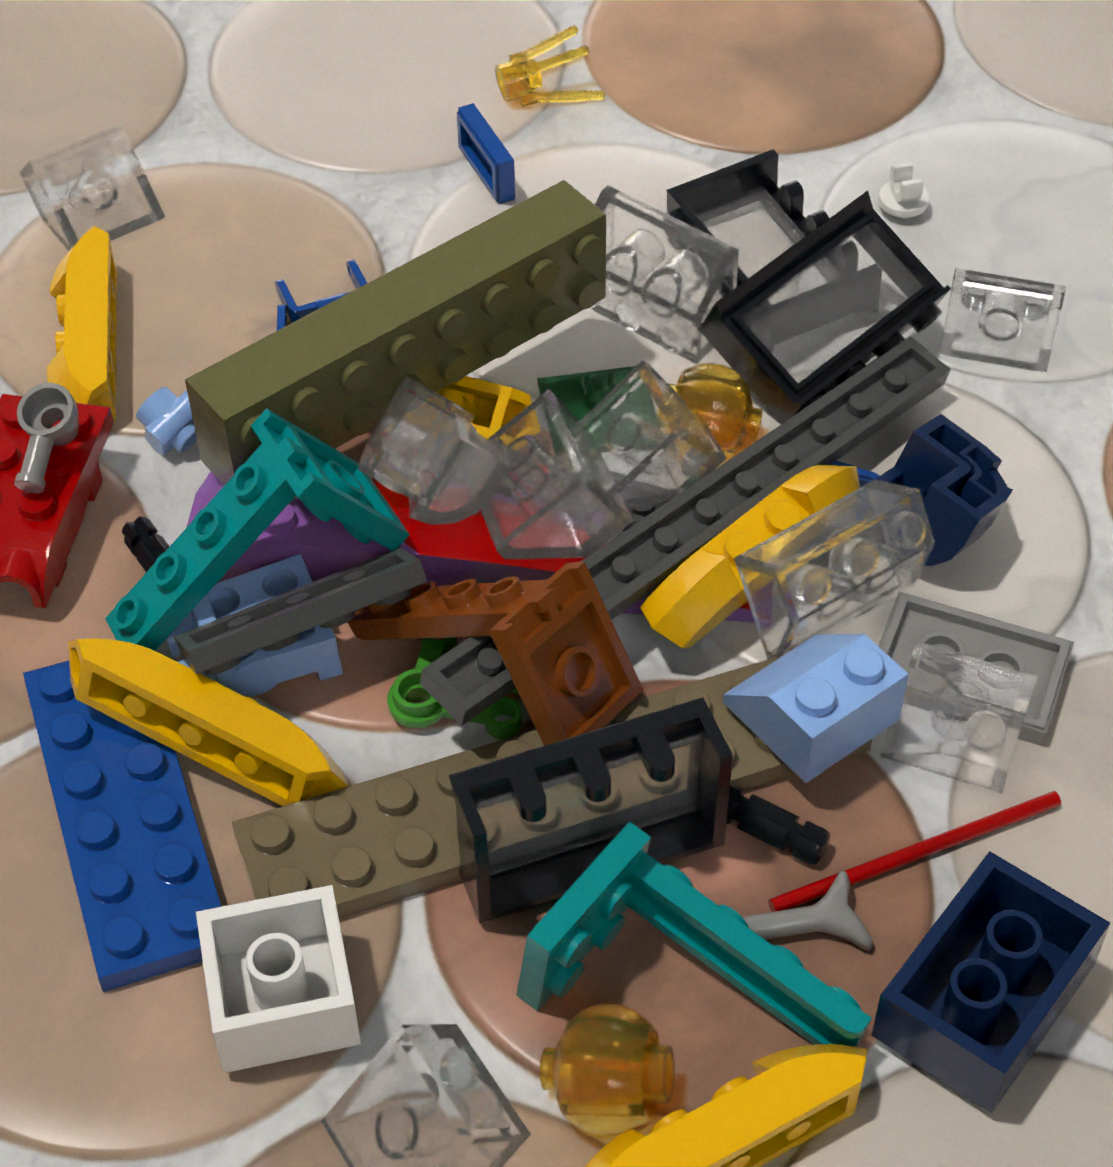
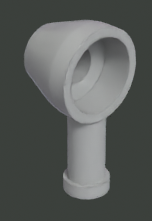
M43 383L31 388L21 398L17 407V420L23 430L30 436L21 471L16 474L14 485L26 492L42 493L46 484L44 476L52 447L71 443L79 432V410L76 401L65 387L56 383ZM61 420L60 423L52 427L55 422Z

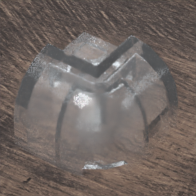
M405 375L367 442L358 470L376 479L386 488L408 497L410 518L434 525L457 523L476 514L492 498L511 465L508 448L504 441L497 437H493L490 441L479 434L471 424L474 418L473 414Z

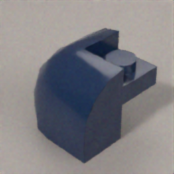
M939 414L913 431L895 466L866 484L857 503L871 513L880 525L893 530L902 537L893 555L910 564L934 566L953 559L978 540L993 524L1013 489L1007 487V484L997 470L1002 460L987 446L944 415Z

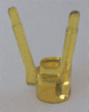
M574 25L525 51L509 55L508 62L495 65L496 79L503 99L506 102L519 99L522 107L536 103L604 99L605 92L602 90L535 91L536 88L542 87L541 71L575 60L589 53L587 46H581L538 62L533 59L576 35L578 28Z

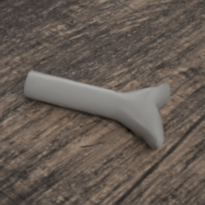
M845 871L838 873L825 896L812 906L743 917L748 927L765 940L811 932H822L850 941L866 951H870L873 945L872 938L863 922L847 904L851 885Z

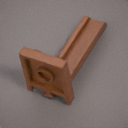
M585 562L566 563L549 579L520 581L518 577L512 576L494 583H477L475 579H467L454 585L436 586L435 582H426L411 588V594L402 601L390 605H377L373 603L361 608L355 613V617L348 622L354 635L361 640L491 636L544 746L605 727L643 691L642 685Z

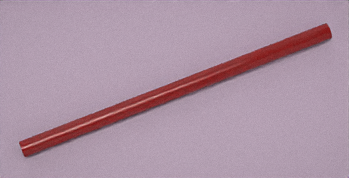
M1056 791L1049 792L844 871L847 873L850 885L852 886L1061 805L1060 796ZM838 873L769 899L768 903L771 911L789 910L825 896Z

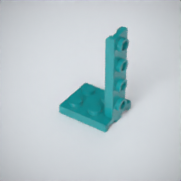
M266 408L251 425L262 444L236 470L231 479L205 508L197 513L194 520L170 547L157 558L153 566L127 595L119 600L115 608L105 619L116 640L137 644L156 651L295 496L317 518L324 522H329L333 517L340 521L353 537L364 544L374 540L393 551L410 534L361 464Z
M630 821L527 935L516 995L537 1012L553 993L562 998L572 989L585 968L581 961L594 946L603 951L612 943L625 923L626 918L622 914L629 907L813 1045L841 1044L858 1047L872 1020L869 1015L861 1010L858 1002L849 993L841 988L829 987L804 969L802 962L793 952L779 945H771L752 931L744 918L734 909L726 905L715 904L696 890L690 879L682 871L671 865L663 866L648 855L651 837Z

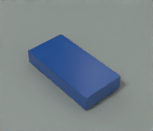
M474 103L459 107L457 112L458 147L499 204L514 200L515 168L513 157Z

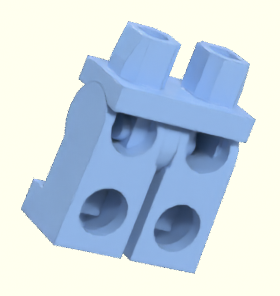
M301 554L217 583L167 637L166 642L171 656L180 655L174 636L311 583V577ZM318 625L297 634L298 640L285 648L275 651H264L261 648L241 656L240 663L228 671L213 675L201 673L243 696H256L270 691L278 683L316 672L319 680L322 681L342 675L343 671L336 637L332 628H321ZM183 660L178 661L180 664L190 668Z

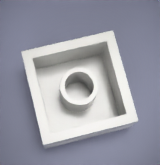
M333 885L196 912L212 1033L223 1073L361 1045Z

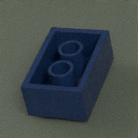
M989 851L881 993L871 1036L992 1114L1095 966L1110 922Z

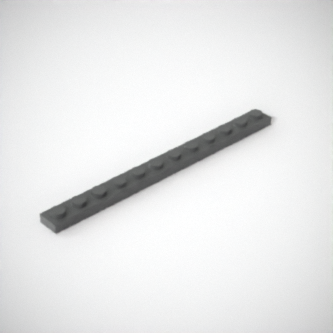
M911 336L580 561L585 562L611 620L655 590L691 555L790 478L815 465H831L944 385L951 369ZM491 636L467 638L422 669L420 685L461 726L516 688Z

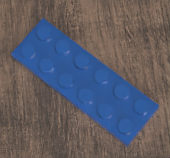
M69 661L23 673L102 991L112 990L203 962L196 912L221 907V903L176 751L76 700L70 682Z

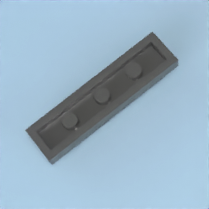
M400 547L174 636L182 660L195 674L201 672L208 675L219 674L237 666L240 663L241 656L261 648L264 651H275L285 648L298 640L297 634L318 625L321 628H332L345 624L355 617L354 611L373 603L377 605H390L402 601L411 594V588L426 583L427 579L421 560Z

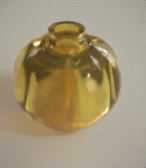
M703 363L682 371L677 385L665 382L658 406L656 426L667 428L666 443L678 456L690 463L712 466L732 458L744 444L745 440L756 441L762 419V409L753 407L749 386L740 374L732 368L721 364Z
M605 1003L592 1005L581 1010L566 1024L556 1046L545 1047L542 1052L540 1061L542 1089L552 1090L562 1115L579 1131L590 1137L613 1140L630 1128L638 1132L642 1131L653 1121L658 1103H670L673 1095L675 1061L671 1045H660L658 1031L649 1020L637 1011L624 1005Z

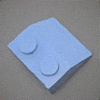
M816 634L723 694L722 702L794 773L807 783L900 720L909 674L865 634Z

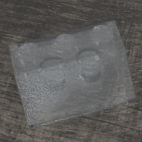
M607 185L601 191L595 203L598 208L606 213V297L588 309L697 365L714 348L698 329L714 304L736 288L739 249Z
M550 389L461 460L496 550L504 559L588 557L602 545L607 544L620 535L623 529L634 521L590 431Z
M873 480L734 558L767 660L774 657H782L816 634L835 633L898 595L899 591L905 592L915 585L935 545L919 489Z

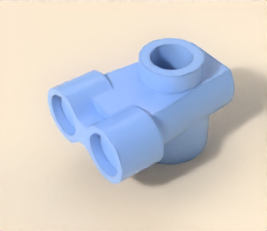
M162 387L149 396L138 409L136 419L146 427V441L160 455L164 456L172 448L182 453L197 441L187 390L178 398L168 387Z

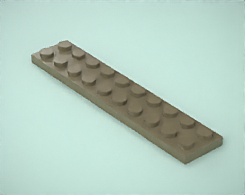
M783 655L635 699L605 726L607 727L703 697L733 754L730 783L747 790L796 774L722 702L723 694ZM537 730L233 821L234 835L255 900L333 885L338 917L343 918L462 880L459 874L461 868L456 804L449 775L544 746ZM872 739L843 759L870 751ZM688 741L671 746L675 755V773L670 780L665 782H657L649 777L640 756L606 766L611 775V794L602 802H593L586 798L576 776L542 786L546 795L547 813L538 822H527L522 819L512 796L477 806L487 831L488 848L685 787Z

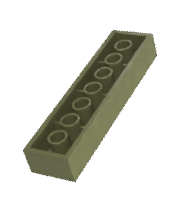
M562 180L186 378L185 384L201 461L225 485L236 470L262 444L251 425L266 408L335 449L351 439L369 432L376 425L403 410L414 407L421 400L452 383L460 381L469 373L496 358L505 356L512 349L537 335L548 332L555 325L580 311L591 308L598 301L606 297V213L567 181Z

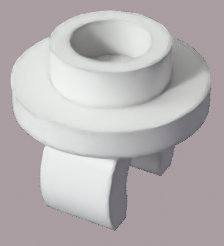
M912 162L892 165L890 181L885 183L879 190L878 203L880 207L888 214L900 219H907L922 214L927 209L929 203V193L923 186L921 178L912 180Z

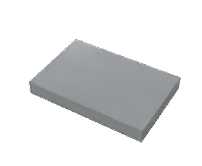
M899 591L878 647L909 674L903 700L904 705L1043 746L1074 642Z

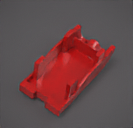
M2 394L0 398V583L13 582L23 586L29 591L34 607L46 608L54 588L59 587L67 568L66 560L83 522L87 502L95 501L102 485L103 479L98 459L112 429L114 420L110 407L76 403L79 410V432L76 438L67 445L52 447L44 476L46 481L44 491L42 493H30L14 485L16 474L21 471L30 436L23 430L17 420V407L23 396ZM61 420L55 422L52 427L60 423Z

